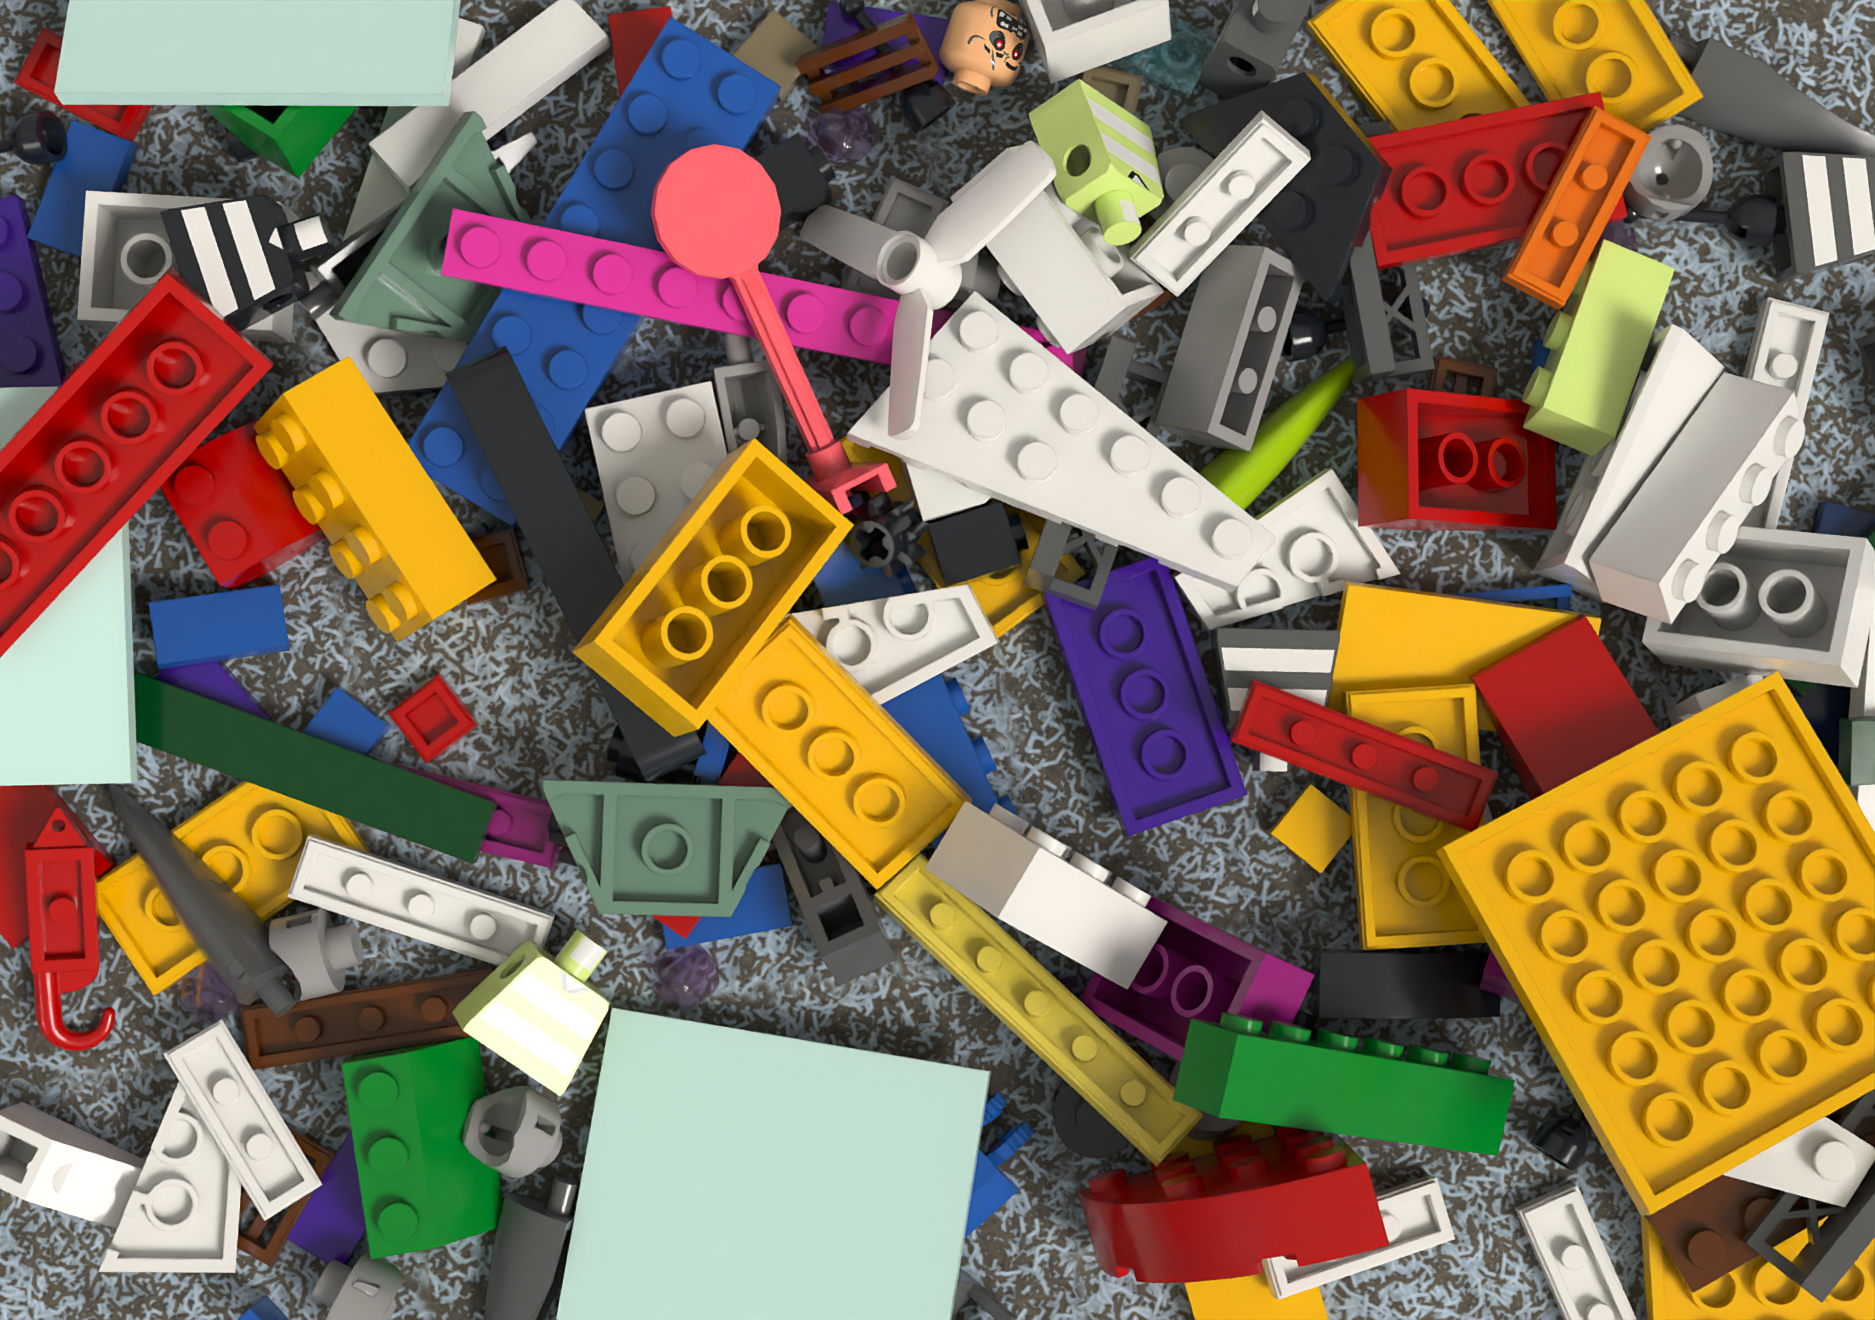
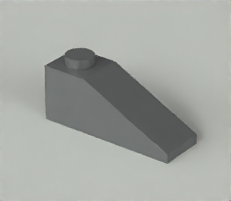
M792 805L786 811L772 839L820 957L838 985L841 986L897 960V956L860 872Z

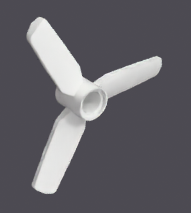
M1031 140L1020 146L940 213L924 239L910 231L897 232L829 205L818 207L806 219L800 231V237L803 240L869 277L878 279L882 285L901 295L893 329L888 413V436L896 440H908L918 431L928 364L933 310L944 307L956 295L962 279L960 264L969 261L1056 176L1057 171L1053 159L1041 146Z

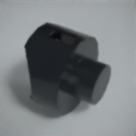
M1062 1079L1054 1091L1051 1111L1056 1132L1065 1146L1080 1156L1095 1159L1113 1156L1127 1147L1130 1141Z

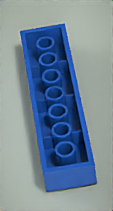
M670 17L541 227L665 252L657 241L651 218L653 190L665 167L687 150L712 144L737 148L747 153L778 102L781 86ZM503 289L454 369L506 345L560 456H562L586 416L585 409L592 407L646 317ZM447 380L408 445L429 477L517 529L518 522Z

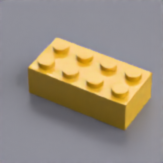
M350 356L284 392L253 426L258 433L256 443L262 456L274 469H282L295 489L293 491V499L298 510L309 523L313 525L318 523L332 544L329 547V552L336 567L346 578H354L368 598L366 609L372 621L382 632L386 634L391 633L397 643L497 580Z
M753 438L726 456L574 648L572 653L673 737L698 730L854 524Z

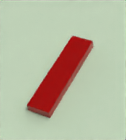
M1251 680L1228 740L1468 832L1478 829L1498 772L1256 680Z

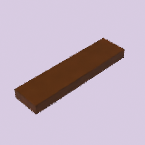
M496 967L342 990L337 993L299 1001L287 1013L277 1018L265 1003L240 1007L247 1061L252 1070L470 1037L469 1034L462 1030L452 1012Z

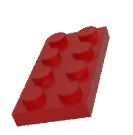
M1601 91L1368 137L1367 139L1392 168L1383 195L1374 204L1370 215V233L1377 270L1521 242L1588 111L1594 106L1604 110ZM1623 193L1607 224L1620 222L1627 217Z

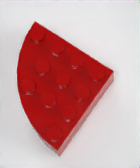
M1275 1125L1277 1134L1254 1141H1252L1248 1133L1229 1136L1213 1143L1215 1152L1194 1158H1189L1187 1151L1173 1152L1158 1167L1150 1161L1151 1170L1127 1176L1125 1169L1105 1171L1088 1179L1090 1187L1077 1190L1099 1267L1106 1274L1116 1278L1128 1275V1268H1132L1136 1282L1190 1283L1232 1279L1260 1274L1264 1270L1261 1262L1262 1259L1284 1256L1287 1260H1297L1298 1267L1382 1248L1390 1244L1367 1163L1335 1133Z

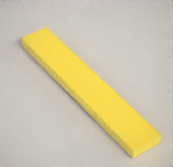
M919 852L874 894V902L1158 1167L1199 1123L1204 1115L1198 1109L1174 1101L1175 1088L972 900L927 871L925 867L929 860Z

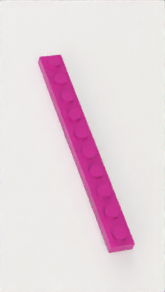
M454 208L452 210L441 272L443 277L758 340L729 278L718 280L695 276L674 263L667 253ZM760 272L793 347L891 367L893 329L899 305L898 300ZM942 309L933 310L930 340L955 312ZM1019 326L1082 378L1088 346L1067 354L1062 347L1057 348L1052 345L1039 329Z

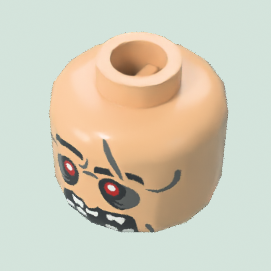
M973 0L961 2L955 7L939 51V59L949 71L954 73L952 83L956 87L973 94L986 96L990 87H1008L1013 84L1031 37L1029 27L1021 19L1022 10L1018 6L1007 0Z

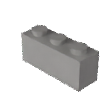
M1228 245L1202 271L1154 424L1155 426L1196 445L1251 451L1305 277L1293 261L1265 246Z

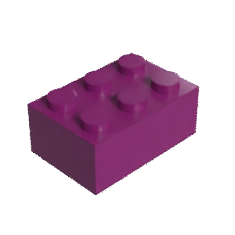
M1150 895L1151 898L1145 908L1166 920L1167 924L1128 990L1093 972L1080 1000L1093 1013L1181 1062L1191 1019L1220 1023L1222 1012H1230L1263 1021L1261 1028L1263 1031H1269L1271 1020L1292 1024L1314 978V974Z

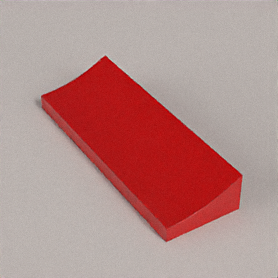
M172 267L158 279L0 449V658L273 366L274 362L239 332Z

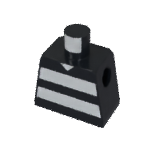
M255 195L173 208L160 212L181 276L239 332L307 296L310 293V286L301 261L335 250L329 227L321 213L288 223L282 206L269 195Z

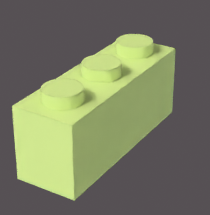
M1603 239L1591 253L1571 292L1565 312L1558 311L1547 329L1543 346L1551 349L1545 367L1538 366L1526 386L1522 402L1529 404L1530 408L1523 428L1590 456H1595L1616 437L1675 268Z

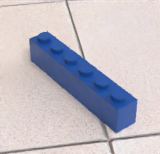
M860 493L848 498L853 510L864 503ZM849 512L843 514V516L849 520V518L847 517ZM856 525L851 528L813 578L826 608L918 593L906 565L890 578L886 577L882 567H867L864 570L860 568V561L854 556L851 546L844 543V540L850 537ZM938 674L881 705L972 798V805L989 814L996 803L1018 816L1008 793L996 798L986 775L997 770L982 735L970 740L960 716L971 712L956 677L944 681L941 674ZM950 826L931 842L934 850L937 849Z

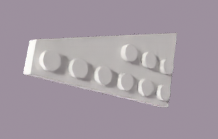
M976 291L969 296L930 340L921 418L917 433L908 440H896L888 436L890 386L847 433L848 441L866 448L872 446L902 458V462L924 471L926 468L965 483L969 489L1058 524L1065 522L1095 534V538L1116 547L1120 544L1158 559L1159 564L1230 592H1233L1277 539L1268 529Z

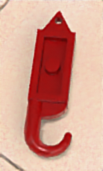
M57 803L35 842H27L25 848L35 1018L40 1033L52 1045L63 1050L83 1051L96 1047L108 1037L115 1024L116 1012L112 1007H106L103 1010L98 1025L84 1032L73 1031L63 1022L61 994L74 992L86 987L97 977L101 963L95 840H87L63 805ZM62 820L65 825L57 827L53 821Z

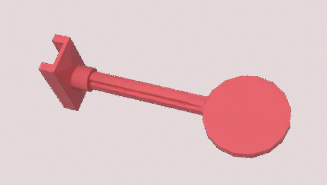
M712 144L687 150L665 167L653 190L651 218L657 241L669 258L695 276L718 280L729 278L732 281L807 447L808 452L805 453V457L813 475L803 481L842 515L853 510L848 500V497L853 495L852 491L887 492L897 487L887 462H850L841 440L834 439L760 275L758 264L768 255L778 237L781 207L775 184L763 166L740 149Z

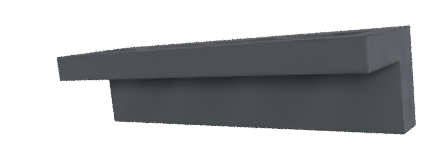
M1389 120L1357 125L1367 138L1391 133ZM1370 228L1362 248H1354L1341 283L1347 285L1341 298V303L1346 321L1356 384L1425 373L1435 369L1416 264L1411 263L1391 267L1399 273L1402 289L1392 304L1388 305L1382 298ZM1403 301L1405 302L1407 317L1397 311ZM1390 321L1411 335L1415 359L1394 362L1388 330V323Z
M1112 336L1093 388L1128 416L1129 414L1119 397L1125 377L1159 389L1153 408L1130 417L1139 425L1148 422L1145 430L1157 438L1160 428L1154 424L1170 373L1132 360L1137 344ZM1046 519L1023 585L1096 611L1118 547L1105 543L1101 555L1095 544V541L1098 540L1095 538V534L1077 527L1075 529L1079 537L1067 542L1072 525L1065 522L1058 524ZM1085 547L1096 569L1089 590L1054 577L1061 556Z
M1875 1089L1852 1101L1835 1123L1855 1135L1854 1129L1864 1117L1875 1116V1106H1873L1875 1104ZM1875 1161L1846 1207L1834 1204L1816 1205L1815 1199L1803 1196L1804 1207L1792 1208L1801 1196L1780 1190L1767 1211L1752 1230H1748L1741 1240L1822 1303L1875 1237ZM1829 1215L1819 1228L1817 1216ZM1806 1217L1808 1243L1791 1263L1767 1244L1765 1240L1782 1219Z

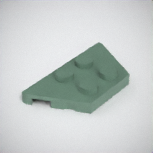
M475 111L464 112L330 311L329 315L335 320L461 343L471 342L503 289L441 276L453 208L533 225L528 212L521 208L517 202L516 187L506 166L497 164L482 131L487 127L478 113Z
M543 779L542 790L599 914L731 917L746 890V885L755 868L760 865L766 854L770 841L786 811L792 806L775 787Z

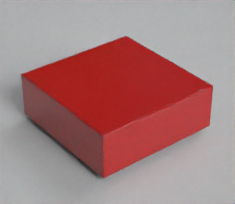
M442 674L436 675L388 712L425 763L432 762L480 725Z

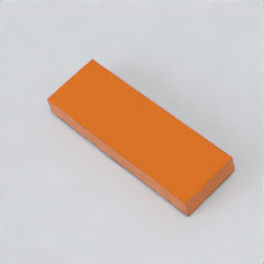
M1597 106L1588 111L1501 280L1556 310L1564 307L1652 136Z

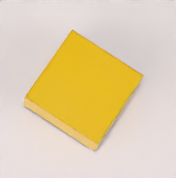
M1307 784L1268 833L1321 874L1351 837V816L1312 784Z

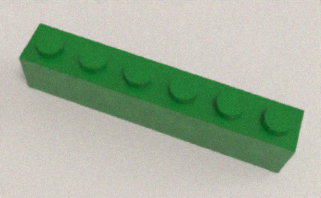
M1222 1012L1220 1023L1191 1019L1173 1095L1174 1101L1219 1118L1498 1156L1515 1080L1489 1072L1491 1060L1453 1051L1451 1062H1447L1448 1053L1416 1044H1410L1408 1053L1405 1055L1403 1054L1404 1045L1365 1036L1363 1047H1358V1037L1323 1028L1318 1029L1316 1039H1310L1311 1029L1276 1020H1271L1269 1031L1261 1030L1263 1021L1230 1012Z

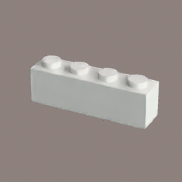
M1723 372L1589 559L1602 601L1672 624L1686 602L1690 603L1696 599L1702 589L1705 575L1720 554H1724L1731 549L1736 540L1739 526L1753 506H1758L1765 500L1769 493L1772 479L1785 460L1797 454L1803 443L1805 425L1800 418L1795 391Z

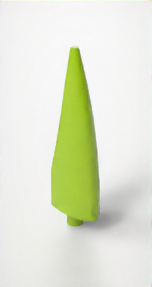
M1352 357L1311 382L1261 419L1250 452L1224 449L1198 473L1246 511L1293 459L1346 391L1355 377Z

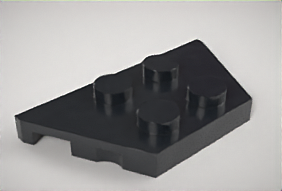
M1307 72L1296 74L1187 114L1180 122L1204 152L1208 153L1214 160L1261 110L1309 150L1311 160L1257 214V218L1325 302L1336 303L1344 294L1347 285L1341 283L1354 248H1362L1371 225V210L1383 195L1392 172L1391 166L1319 79Z

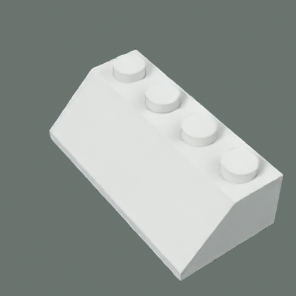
M1671 324L1651 336L1616 437L1595 456L1587 454L1556 522L1557 530L1552 531L1534 571L1561 585L1570 584L1572 590L1602 604L1606 602L1601 600L1589 559L1718 381L1724 368L1717 359L1684 329Z

